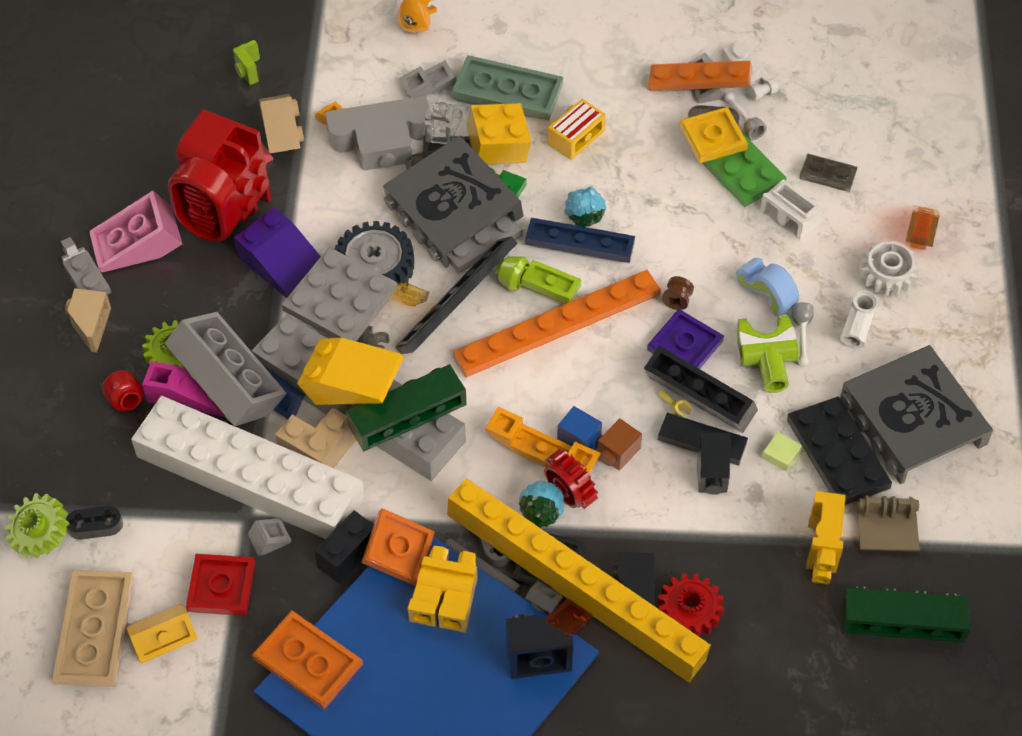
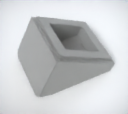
M280 518L256 520L248 532V536L259 556L288 545L292 541Z

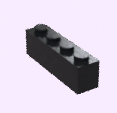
M660 345L644 367L649 378L741 433H744L758 411L754 400Z

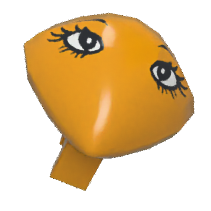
M403 0L398 11V23L401 28L410 33L427 31L431 23L429 15L437 12L435 6H428V3L434 0Z

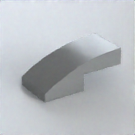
M446 60L426 71H423L420 66L399 78L410 98L427 96L453 86L457 80Z

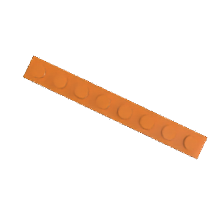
M648 270L642 271L453 351L454 359L467 378L660 295L661 289Z

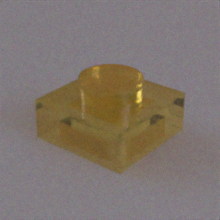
M407 282L397 284L398 289L393 295L401 298V303L408 306H416L427 302L429 291Z

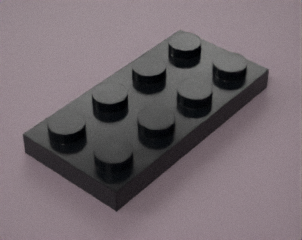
M839 396L788 413L787 422L830 493L845 495V505L858 501L859 498H864L865 495L872 496L891 489L892 481Z

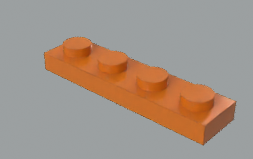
M750 60L651 64L648 86L650 91L750 87L752 63Z

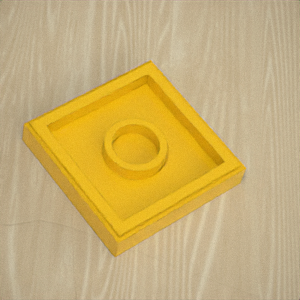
M728 107L680 120L679 126L699 164L748 149V143Z

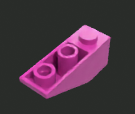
M151 361L142 384L148 403L156 404L162 395L199 412L225 417L224 413L214 401L209 399L207 393L190 376L186 369Z

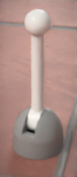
M730 92L726 93L724 100L731 103L746 121L744 123V131L751 140L761 138L767 130L764 122L758 117L749 118L734 100V95Z
M806 302L796 303L792 306V318L796 324L800 325V357L798 358L800 366H806L809 362L806 356V325L812 321L814 316L813 305Z

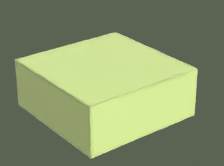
M777 432L763 451L762 458L788 471L801 452L802 445Z

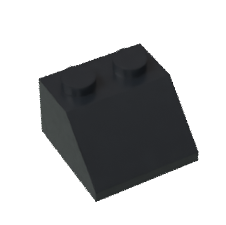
M518 614L506 619V648L511 679L572 671V638L538 615Z

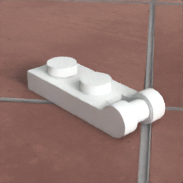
M746 41L723 49L722 56L726 61L751 60L752 74L750 87L745 89L753 100L760 99L767 93L771 95L778 92L779 88L776 80L770 77Z

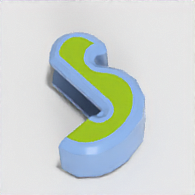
M752 258L736 271V279L742 288L765 293L770 297L769 304L776 317L786 314L792 309L794 304L799 302V291L795 281L787 270L778 264L770 263L768 266H765L763 259Z

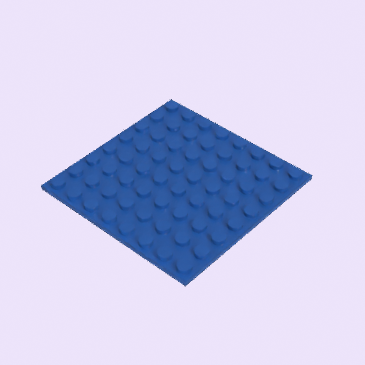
M433 536L427 557L435 545L449 550L447 561L458 562L460 554ZM368 566L314 625L363 660V665L330 704L323 710L272 672L255 689L254 694L309 736H532L599 655V651L573 634L570 637L573 640L571 672L511 679L506 648V619L518 614L538 615L548 623H554V619L544 612L535 609L531 603L477 567L478 580L466 633L439 628V619L437 620L436 627L409 622L408 606L410 599L413 598L416 586ZM555 624V628L558 629L561 624ZM564 626L560 627L559 630L569 636L567 628L564 629Z

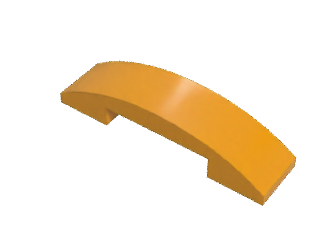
M501 407L496 409L485 427V431L498 442L543 467H546L545 465L547 464L545 459L560 449L561 451L566 450L569 456L573 455L575 460L584 465L583 469L586 468V472L591 473L601 454L580 443L574 442L571 446L523 424V417Z

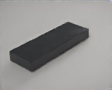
M668 412L666 413L657 440L698 453L701 433H731L730 463L740 465L748 443V437Z

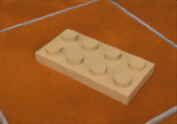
M72 570L52 677L54 685L116 687L134 579L132 572Z

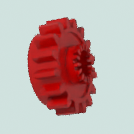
M558 449L545 459L547 462L544 469L545 477L548 483H553L555 487H559L562 490L563 502L572 508L582 507L586 509L598 499V491L593 487L595 483L591 480L590 473L586 472V468L583 469L584 465L575 460L573 455L569 456L566 450L561 451Z
M685 573L682 574L681 581L672 577L670 586L663 585L662 595L658 596V609L697 636L702 633L711 634L712 626H719V617L723 616L724 607H722L724 598L718 595L719 587L716 585L710 588L709 578L704 579L703 582L698 581L699 577L696 573L693 579H688ZM686 605H693V606H695V608H694V607L690 608L689 606H688V608H687Z

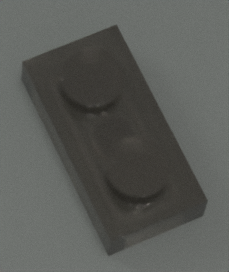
M807 153L799 179L850 192L858 167Z

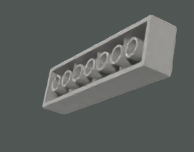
M286 314L254 347L252 353L263 366L305 394L303 400L325 414L333 407L347 416L346 410L355 404L315 405L297 384L319 339L326 337L291 315ZM393 380L388 391L400 387L402 384ZM448 413L377 447L432 481L466 442L465 423Z

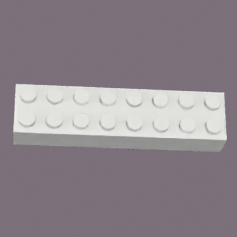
M162 395L131 439L138 458L325 539L353 510L357 512L365 499L362 480Z

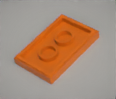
M292 610L252 654L256 662L323 710L363 665L361 658Z

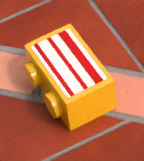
M581 99L575 105H571L558 120L556 119L551 122L548 127V145L572 160L605 131L606 114L584 99Z

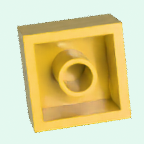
M521 103L471 105L467 130L472 149L487 165L526 163L531 146V138Z

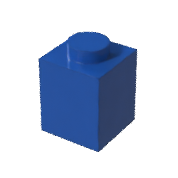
M575 406L570 409L557 426V439L571 446L574 442L596 450L598 448V440L603 436L601 434L602 422Z

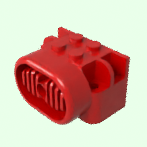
M203 109L178 144L177 159L179 167L168 181V190L174 214L188 231L204 240L221 242L228 238L240 220L244 221L247 216L255 215L258 211L257 202L259 199L270 202L269 179L267 177L260 131Z

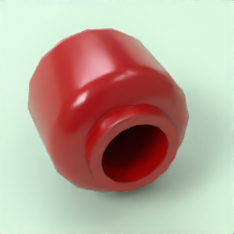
M127 370L113 372L106 378L102 386L103 395L113 409L119 412L135 409L144 397L142 385L134 374Z

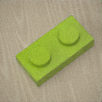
M532 260L521 278V286L566 304L575 297L581 287V279Z

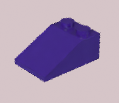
M275 207L234 237L238 258L285 298H288L321 257L294 223Z

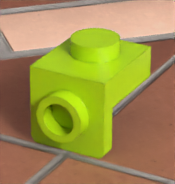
M252 40L233 49L235 70L239 77H244L249 85L258 82L257 69L254 62L260 59L258 44L255 40Z

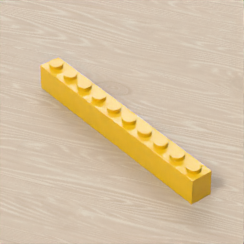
M466 478L448 497L447 515L492 545L502 554L507 555L512 561L550 585L554 590L688 683L705 663L711 646L709 643Z

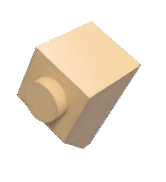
M75 288L72 298L66 302V314L69 315L73 328L91 352L97 353L111 310L107 292Z

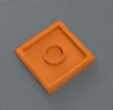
M381 508L378 511L362 563L416 586L423 557L428 555L435 531Z

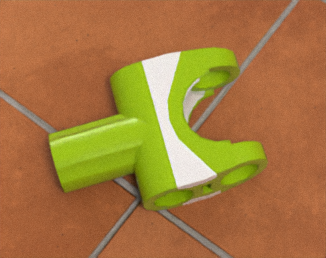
M787 314L778 315L777 329L768 334L755 331L746 318L738 319L737 348L741 365H759L764 390L769 393L781 392L788 388L789 382L784 362L798 361L799 358L798 342L789 316Z

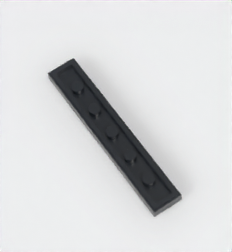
M512 236L498 239L402 338L395 348L401 354L413 353L518 244Z

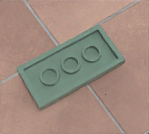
M467 55L453 87L452 98L480 105L521 103L524 115L549 120L562 89L564 77Z

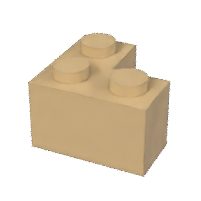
M289 94L259 99L269 153L299 149L300 142L304 141L302 126H296L295 116H299L297 100L291 99Z
M333 407L316 428L292 414L275 434L277 445L332 468L338 464L357 441L348 426L347 416Z

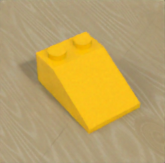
M322 338L316 344L297 384L315 405L383 403L404 357L401 353L345 338Z

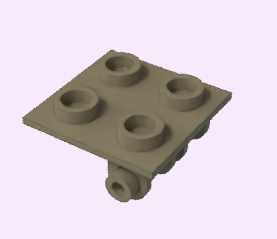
M867 495L864 498H859L857 501L860 550L919 552L916 511H919V500H915L913 497L907 499L896 498L895 496H891V498L882 496V498H869Z

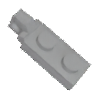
M71 237L60 241L66 254L61 257L64 268L76 288L107 292V295L110 294L111 290L88 251L84 247L77 249Z

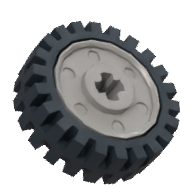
M367 221L362 223V228L355 225L352 227V232L347 230L344 232V238L340 236L338 239V245L335 246L334 250L397 282L398 289L396 293L401 290V284L406 286L409 283V278H412L414 270L412 242L410 238H407V234L404 231L400 232V228L396 225L391 228L388 222H384L383 226H380L379 221H373V226H369Z

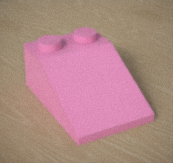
M151 191L89 231L98 269L101 272L158 259L182 245L172 206L154 191Z

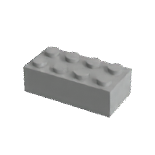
M218 312L181 320L165 342L173 356L182 363L190 376L198 382L207 393L209 399L214 401L224 413L226 419L234 426L269 416L287 394Z

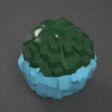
M590 186L586 189H578L573 193H568V199L565 200L564 213L576 225L590 227L600 222L607 207L605 199L602 198L601 194Z
M536 481L523 489L520 494L518 504L520 505L522 515L539 528L554 524L564 512L562 490L559 487H555L553 483Z

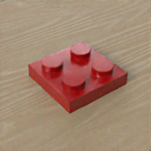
M195 553L186 602L187 612L247 616L256 564L255 558Z

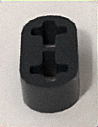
M113 506L79 509L72 511L66 517V520L69 522L67 531L74 539L82 540L112 536L120 532L123 527L120 511ZM112 517L111 524L105 525L107 518ZM78 521H83L84 523H82L81 528L76 529L75 526H77Z

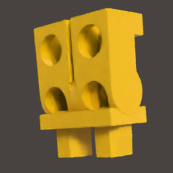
M815 491L808 528H815L816 530L806 569L813 570L812 582L830 584L831 572L836 573L843 550V541H840L843 530L845 495Z
M434 545L429 556L423 557L413 598L410 599L408 606L409 622L436 627L437 620L439 619V628L466 633L478 580L476 555L472 552L463 551L460 552L458 562L447 561L449 550L445 547Z

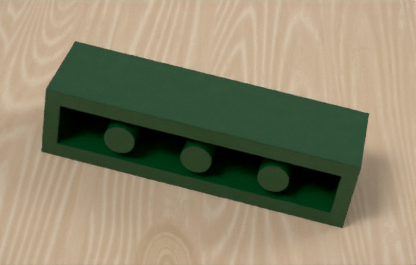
M450 364L442 368H435L429 374L418 379L408 380L402 386L388 391L383 403L355 404L346 410L348 426L364 452L466 406V389Z
M865 586L846 588L843 598V634L965 643L969 634V597L959 596L956 593H946L943 595L929 594L921 590L902 592L894 588L883 590L868 589Z

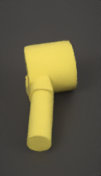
M664 390L658 392V395L673 409L672 414L683 417L684 415L678 409H682L687 414H690L692 408L688 401L680 400L677 402Z

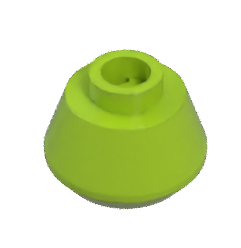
M508 256L505 260L502 259L496 267L498 280L509 291L519 290L522 287L521 278L528 269L529 262L524 256Z

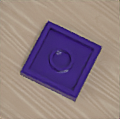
M678 309L649 342L647 351L653 354L660 345L700 369L724 341V335Z

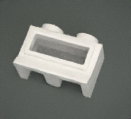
M784 179L769 192L763 194L760 209L761 212L766 213L773 205L778 209L777 220L781 225H785L790 219L799 224L796 236L799 240L821 223L824 210L816 198H808L802 193L797 184H789Z

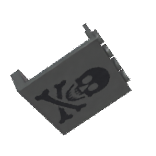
M461 136L456 137L383 185L386 195L384 202L391 211L395 209L398 212V217L406 228L410 226L413 229L416 240L421 245L425 243L431 257L436 262L440 260L446 268L449 267L447 253L506 214H509L515 222L524 217L519 198Z
M931 345L843 383L840 396L841 401L855 418V423L859 430L864 432L869 438L874 452L880 454L885 461L888 472L895 476L900 484L905 483L908 471L971 442L978 449L989 443L993 432L992 427Z

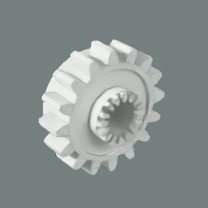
M880 241L876 246L870 245L869 251H864L859 266L861 270L860 278L867 279L865 284L867 287L874 285L875 293L884 290L885 296H888L890 291H894L896 296H899L901 289L909 292L911 285H916L921 269L918 266L919 258H915L913 255L914 251L908 249L905 244L894 241Z

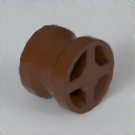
M680 276L671 277L667 283L668 289L663 293L662 301L671 309L684 310L688 307V297L693 294L694 285L686 278Z

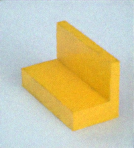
M182 603L125 627L141 664L198 639L189 615Z

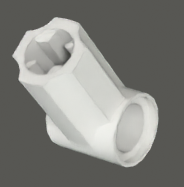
M859 291L853 297L840 341L844 342L848 347L856 349L863 347L878 305L877 297L872 292Z

